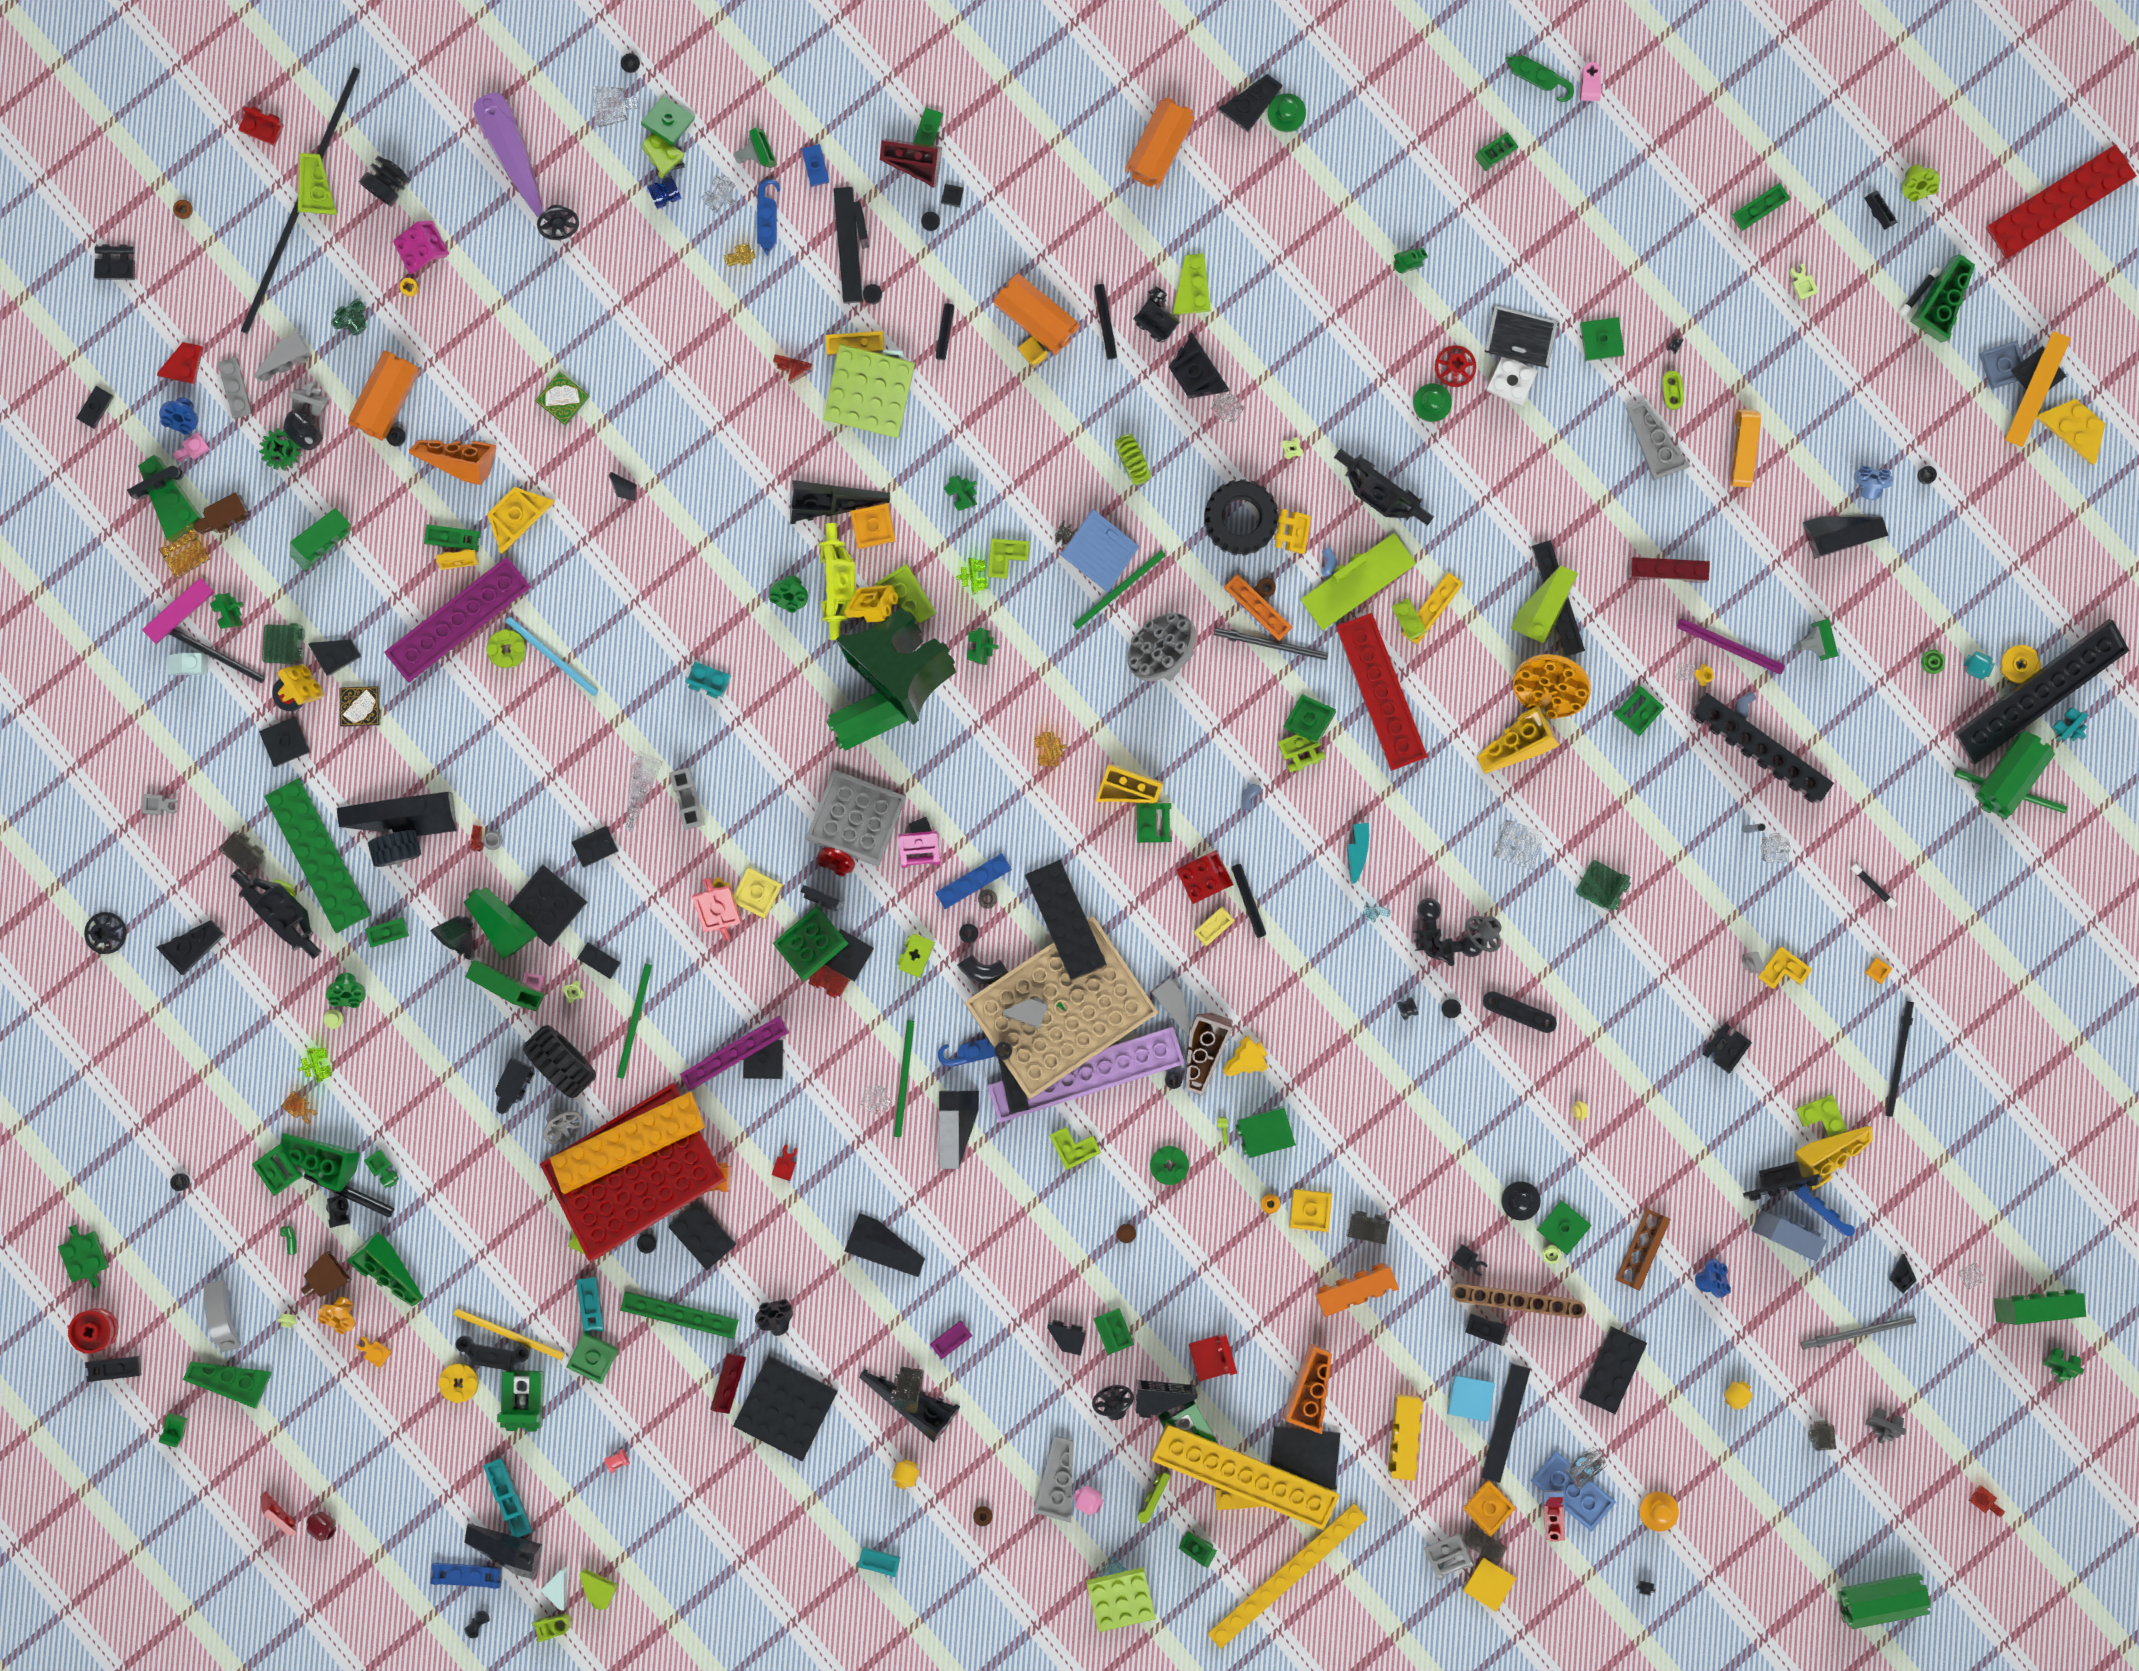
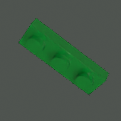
M1779 183L1732 214L1731 217L1742 232L1791 198L1781 183Z

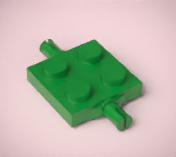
M76 1224L68 1227L72 1239L58 1246L72 1283L81 1279H89L92 1289L97 1288L100 1285L96 1275L110 1266L96 1231L80 1235Z

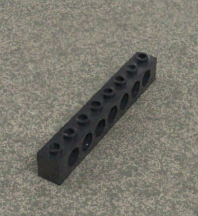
M1703 694L1690 712L1696 722L1700 724L1705 723L1713 734L1717 736L1720 734L1726 738L1724 741L1732 747L1736 745L1741 749L1740 752L1744 756L1757 760L1756 764L1765 770L1768 768L1773 772L1772 775L1775 778L1788 782V787L1795 792H1802L1807 801L1811 803L1821 802L1833 786L1834 782L1710 694ZM1711 710L1717 713L1716 721L1709 718ZM1726 722L1732 723V732H1728L1725 729ZM1742 733H1746L1749 736L1748 743L1742 742ZM1759 744L1763 745L1765 748V752L1763 755L1757 752V746ZM1774 756L1780 758L1781 763L1779 766L1774 765ZM1790 767H1794L1796 769L1797 773L1795 777H1791L1789 775L1788 771ZM1806 778L1812 781L1810 789L1804 784Z

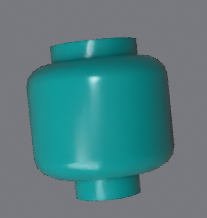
M1976 651L1972 656H1967L1964 666L1967 667L1966 673L1982 680L1985 677L1989 678L1995 663H1992V657Z

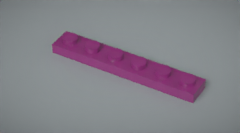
M777 1016L680 1073V1076L688 1091H692L790 1032L782 1017Z

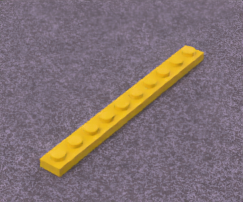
M1353 1503L1207 1633L1209 1637L1222 1649L1368 1518Z

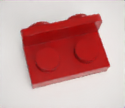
M244 106L245 115L238 131L276 146L284 127L279 121L280 118L271 113L268 116L262 114V110L251 106V108Z

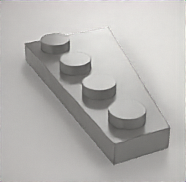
M1646 401L1626 408L1653 481L1690 467V464L1681 455L1678 447L1674 445L1669 434L1663 429Z
M1054 1435L1033 1511L1037 1514L1070 1523L1073 1440Z

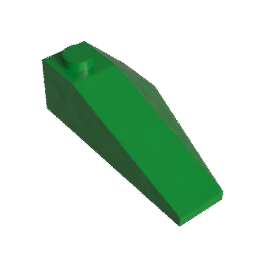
M378 1232L369 1237L346 1260L360 1274L365 1277L370 1275L377 1280V1285L380 1287L383 1285L391 1289L393 1295L413 1307L423 1300L424 1297L394 1248Z

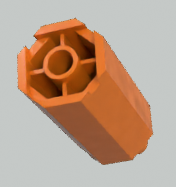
M1168 97L1165 100H1160L1125 167V172L1127 174L1129 172L1133 173L1132 178L1151 188L1155 184V188L1159 189L1194 123L1193 111L1186 106L1180 107L1176 105V102Z
M1017 273L1007 282L1006 288L1003 287L993 302L994 306L1052 354L1057 355L1063 347H1066L1071 342V334L1074 335L1081 325Z
M383 350L348 417V424L361 429L363 433L381 441L384 438L386 439L421 370L405 359L398 358L395 354Z

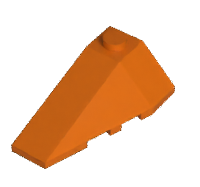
M417 440L409 449V454L462 481L481 485L490 475L497 448L496 445L479 441H472V444H461V441L443 444L442 441Z

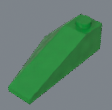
M286 1133L282 1134L280 1143L284 1147L283 1151L294 1165L301 1167L308 1176L314 1177L321 1186L339 1192L342 1191L355 1174L361 1153L345 1147Z

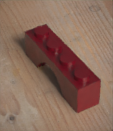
M1632 557L1628 560L1627 579H1672L1691 583H1706L1709 581L1710 561Z

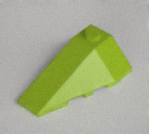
M1560 565L1519 609L1511 629L1546 644L1578 573Z

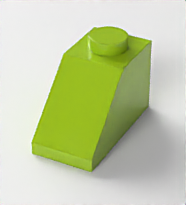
M583 1568L579 1577L588 1602L592 1603V1606L598 1610H606L619 1584Z

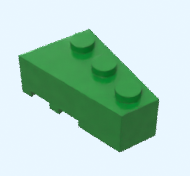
M334 508L290 541V556L306 572L340 540H344L350 535L351 524Z

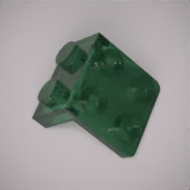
M290 623V625H265L262 661L271 664H302L304 658L302 645L305 638L303 626L298 623Z
M1593 860L1579 883L1576 894L1608 912L1614 909L1617 910L1622 901L1620 896L1623 892L1626 893L1631 885V882H1629L1631 877L1625 873L1620 874L1604 864Z

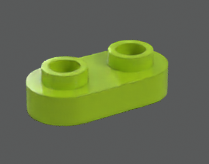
M1669 371L1662 378L1664 405L1669 410H1677L1684 403L1682 377L1676 371ZM1668 379H1673L1674 384L1670 385ZM1670 398H1675L1676 404H1672Z

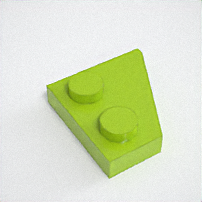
M653 133L643 141L641 146L645 154L648 155L651 164L655 165L659 170L658 175L661 179L685 155L679 149L671 146Z

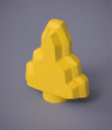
M1247 1035L1240 1041L1241 1045L1235 1050L1234 1057L1227 1061L1223 1072L1226 1076L1238 1075L1243 1071L1247 1073H1252L1256 1070L1262 1072L1269 1068L1264 1059L1268 1054L1260 1041L1255 1044L1251 1037Z

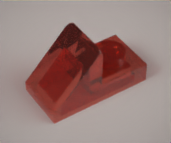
M774 355L773 363L777 366V369L782 371L791 369L788 378L789 384L794 383L813 371L812 363Z

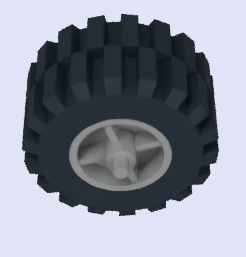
M392 829L388 830L389 834L376 837L368 842L373 866L376 867L397 864V868H400V863L415 859L422 854L416 831L413 830L392 832Z

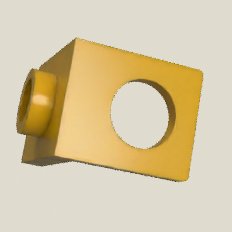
M1030 337L1017 348L1033 369L1048 358L1047 350L1044 351L1033 337Z

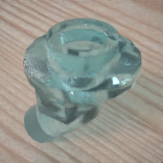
M1364 906V917L1367 921L1371 920L1373 923L1379 915L1389 917L1391 914V910L1386 908Z

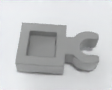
M143 794L142 814L163 815V810L172 814L177 813V810L170 809V804L173 802L178 803V800L171 798L164 801L165 796Z

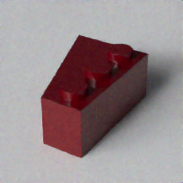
M887 138L881 140L879 160L911 175L932 188L938 186L942 147Z

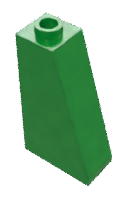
M487 887L481 890L478 888L474 889L468 894L469 898L463 902L502 960L515 954L538 936L527 923Z
M474 959L465 976L467 979L511 1004L536 1012L545 995L494 967Z

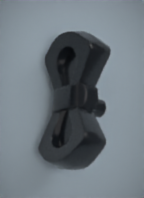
M485 1611L476 1612L471 1624L464 1628L467 1637H478L481 1625L490 1621L488 1613Z

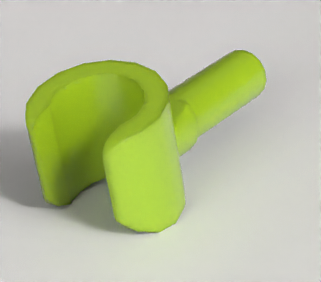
M1219 1116L1217 1127L1223 1128V1144L1226 1145L1228 1144V1119Z

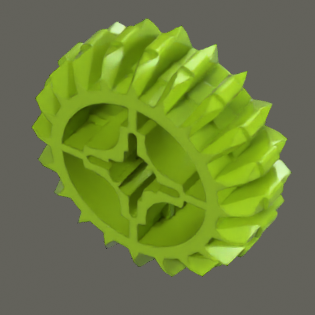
M1128 433L1116 439L1115 448L1131 482L1137 486L1150 480V470L1135 438Z

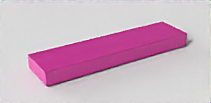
M199 578L149 622L142 631L155 644H158L215 592Z

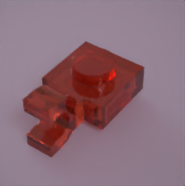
M1981 1485L1968 1499L1985 1514L1990 1510L2001 1518L2005 1513L2003 1509L1994 1503L1997 1497Z

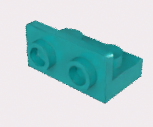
M694 661L685 683L689 684V689L697 692L700 689L707 691L706 695L717 699L718 696H724L731 675Z

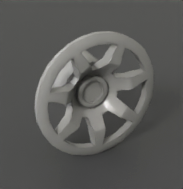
M560 1108L552 1110L546 1117L547 1125L544 1128L543 1137L550 1144H559L571 1139L582 1126L581 1115L576 1111L564 1112ZM578 1117V1123H572ZM571 1128L575 1130L570 1134L567 1129ZM563 1132L566 1137L560 1139L561 1133ZM555 1134L553 1140H551V1139L548 1138V1137H551V1136H553V1135Z

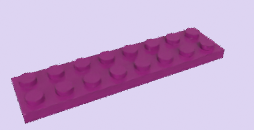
M505 557L384 651V653L406 681L410 683L532 587L509 558Z

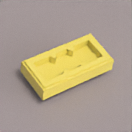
M1221 907L1193 933L1206 947L1235 920Z

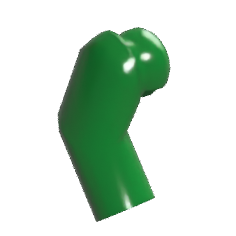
M291 1226L281 1227L280 1236L286 1237L287 1254H296L297 1240Z

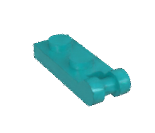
M597 1276L577 1279L583 1331L586 1333H591L593 1330L598 1332L604 1331ZM595 1317L596 1322L590 1323L589 1318Z

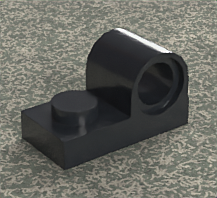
M1471 1314L1465 1333L1500 1346H1505L1511 1327Z

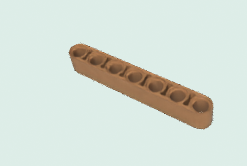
M1455 1283L1450 1288L1451 1297L1463 1303L1576 1319L1582 1318L1586 1313L1585 1304L1577 1299L1466 1283ZM1459 1287L1464 1288L1465 1291L1462 1297L1455 1296V1290ZM1478 1290L1484 1292L1481 1300L1474 1298V1294ZM1502 1293L1503 1300L1496 1303L1494 1301L1495 1294ZM1516 1296H1522V1303L1518 1306L1514 1305L1513 1299ZM1540 1298L1542 1301L1541 1306L1534 1308L1533 1301ZM1560 1301L1561 1308L1558 1311H1553L1552 1304ZM1574 1304H1579L1581 1308L1577 1314H1573L1571 1310Z

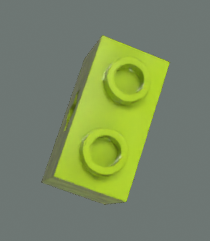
M914 933L912 937L908 935L904 944L907 947L905 954H900L897 965H900L898 969L921 978L935 942ZM917 949L919 950L920 958H916L913 961L910 952H915Z

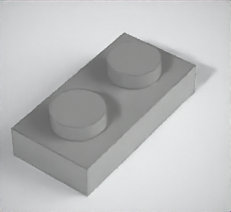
M1759 952L1743 954L1744 959H1742L1745 970H1749V973H1758L1765 970Z

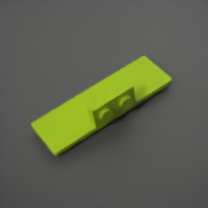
M1395 533L1388 536L1366 553L1364 552L1361 555L1356 553L1349 559V564L1346 566L1343 564L1339 565L1333 570L1335 574L1301 598L1300 601L1321 630H1325L1416 565L1415 560Z

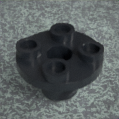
M1517 1181L1508 1185L1502 1192V1208L1512 1219L1519 1221L1528 1220L1540 1208L1541 1199L1539 1192L1530 1183Z
M787 1299L771 1303L765 1302L759 1306V1311L755 1316V1323L759 1329L771 1331L774 1336H781L789 1329L793 1308Z

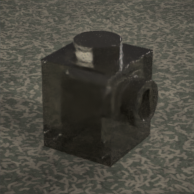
M1827 1420L1816 1421V1424H1810L1811 1430H1808V1439L1812 1442L1813 1449L1816 1451L1836 1449L1834 1425L1828 1423Z

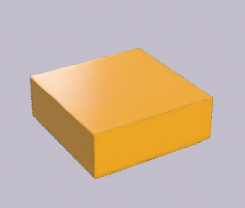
M1875 957L1864 973L1877 983L1882 984L1893 968Z

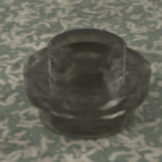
M985 889L980 892L978 902L983 908L990 909L996 905L997 895L994 891ZM986 895L991 896V902L986 903L984 897Z

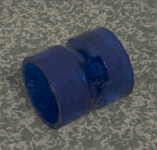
M672 176L662 179L661 184L656 182L647 186L657 210L667 206L668 201L674 203L682 199Z

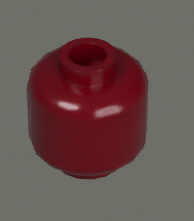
M324 1512L312 1514L306 1521L307 1533L320 1542L331 1539L336 1532L335 1520Z

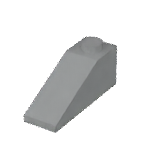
M1168 978L1152 994L1189 1037L1191 1026L1183 994L1180 991L1182 986L1175 978L1173 980Z

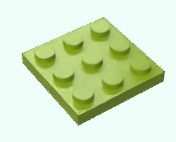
M1144 1567L1086 1580L1098 1632L1156 1619Z

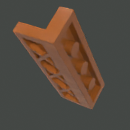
M1646 1208L1615 1280L1636 1290H1641L1671 1221L1670 1218ZM1649 1214L1659 1218L1656 1226L1648 1228L1646 1223ZM1647 1232L1650 1240L1648 1244L1641 1246L1638 1238L1641 1234ZM1639 1250L1642 1258L1640 1262L1633 1264L1630 1258L1631 1254ZM1632 1268L1634 1273L1631 1282L1621 1278L1624 1271Z

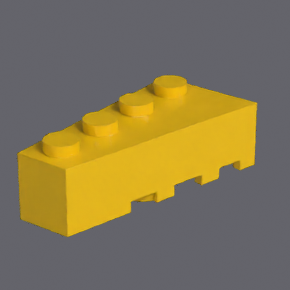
M1395 1394L1388 1474L1394 1479L1415 1481L1418 1461H1416L1417 1453H1419L1420 1447L1418 1433H1421L1422 1422L1419 1419L1420 1414H1423L1424 1402H1421L1419 1396Z

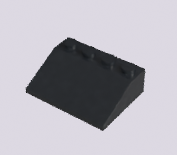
M1136 1380L1134 1399L1136 1414H1139V1417L1151 1418V1415H1158L1196 1400L1198 1394L1195 1385Z

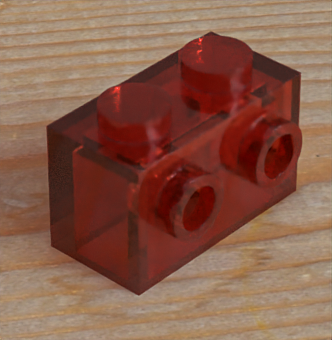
M823 965L808 978L810 985L816 988L821 986L827 989L825 993L833 998H836V996L842 997L851 981L826 965Z

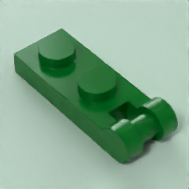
M426 524L424 544L456 549H470L479 552L478 538H481V532ZM465 536L471 537L470 544L465 543Z

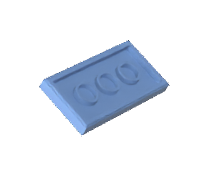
M1555 1450L1530 1481L1543 1492L1564 1491L1565 1510L1592 1532L1616 1501L1590 1479L1581 1485L1575 1484L1571 1478L1573 1465Z

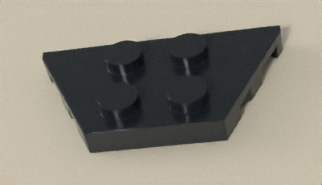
M1191 332L1188 335L1189 339L1185 346L1179 349L1177 357L1169 365V369L1189 399L1230 391Z

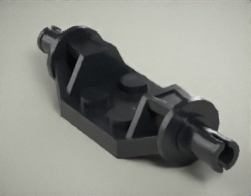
M1340 448L1334 459L1347 467L1348 471L1345 476L1349 478L1354 494L1385 517L1405 518L1408 521L1410 517L1414 516L1426 526L1429 525L1435 516L1420 507L1423 498H1417L1408 489L1406 491L1402 490L1374 469L1375 465L1362 458V454L1353 458ZM1356 467L1364 476L1361 481L1354 471ZM1402 503L1411 508L1410 510H1404L1397 507Z
M240 868L232 873L230 877L242 888L239 897H244L262 920L281 939L292 946L291 949L293 951L302 948L312 959H315L322 952L310 940L314 932L310 928L308 911L281 884L261 880L259 877L250 880ZM258 886L266 891L260 894L255 888ZM299 924L304 933L302 936L295 929Z

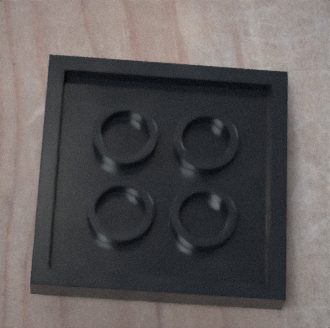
M542 865L508 907L538 934V938L551 947L588 901L545 865Z

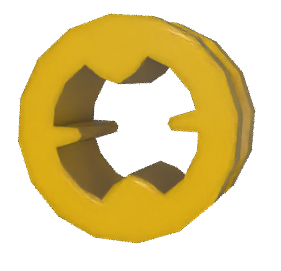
M405 278L400 283V290L405 296L413 297L418 293L419 286L413 279ZM408 283L414 286V288H411V292L405 289V287H407L406 284Z

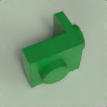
M168 1413L165 1418L163 1433L158 1442L167 1446L178 1447L184 1438L187 1418Z

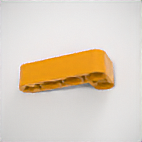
M1736 410L1735 426L1737 427L1730 479L1731 486L1752 487L1761 425V413L1757 410Z

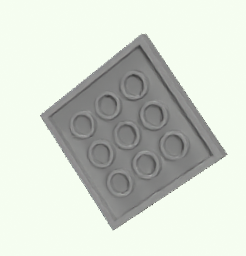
M833 770L807 833L806 840L823 847L841 850L855 859L879 867L905 803L906 796Z

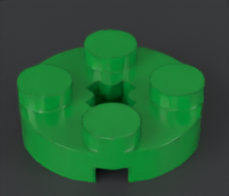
M1164 1146L1159 1148L1151 1158L1150 1170L1158 1182L1164 1185H1175L1186 1177L1189 1170V1161L1182 1150L1175 1146ZM1167 1160H1171V1163H1175V1167H1172V1171H1168V1168H1164V1164H1167Z

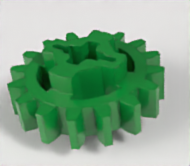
M276 428V433L270 430L269 437L263 436L266 441L259 444L263 446L259 453L264 454L261 459L264 462L268 461L267 466H273L275 470L281 467L283 471H286V466L293 468V462L299 463L296 458L303 455L298 452L302 448L284 430L281 432L279 428ZM279 437H285L289 440L281 441ZM279 445H281V446L283 447V448H282L283 454H281V453L279 452V451H280V448H279L280 446H279ZM281 458L283 461L277 462L273 459Z

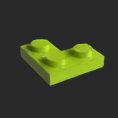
M991 538L988 578L1007 579L1009 560L1028 562L1030 541Z
M1833 1094L1795 1108L1802 1127L1821 1120L1827 1137L1847 1131Z
M1067 1126L1049 1135L1066 1170L1101 1153L1093 1135L1076 1144Z

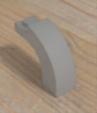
M224 1280L207 1283L204 1286V1307L208 1328L214 1344H218L221 1352L241 1348V1341L231 1320L229 1308L230 1292Z

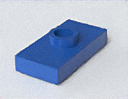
M820 144L802 148L811 187L830 183Z

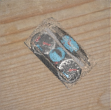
M1591 1447L1564 1470L1577 1489H1580L1608 1465L1601 1451Z

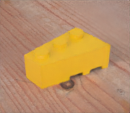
M1109 763L1095 802L1157 803L1164 782Z

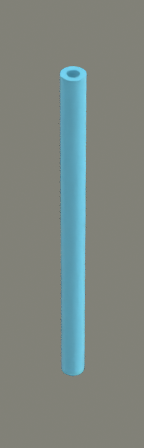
M511 616L506 619L505 622L593 697L598 693L594 686Z

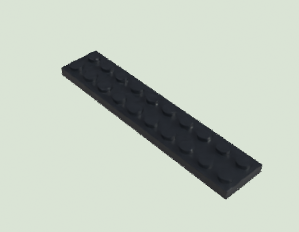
M2111 619L2105 621L1956 731L1954 734L1970 762L1974 765L1980 762L2130 651L2114 621Z

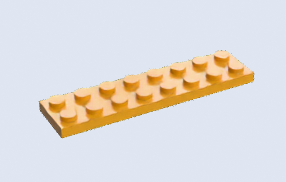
M690 1091L551 1157L550 1160L561 1191L566 1194L704 1129L706 1126L695 1097Z

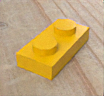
M464 549L461 552H444L441 555H436V562L441 570L479 565V558L475 550Z

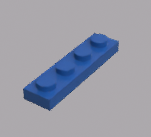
M1001 853L935 893L944 909H947L1010 872L1012 869Z

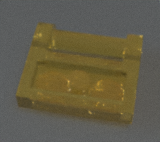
M193 529L186 536L167 547L159 548L175 578L183 576L210 560L197 533ZM191 541L194 545L171 557L170 553Z

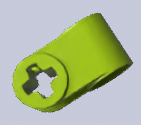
M565 1613L532 1622L538 1637L536 1638L537 1642L563 1635L572 1625L571 1617ZM562 1620L566 1627L560 1628L557 1625V1621Z

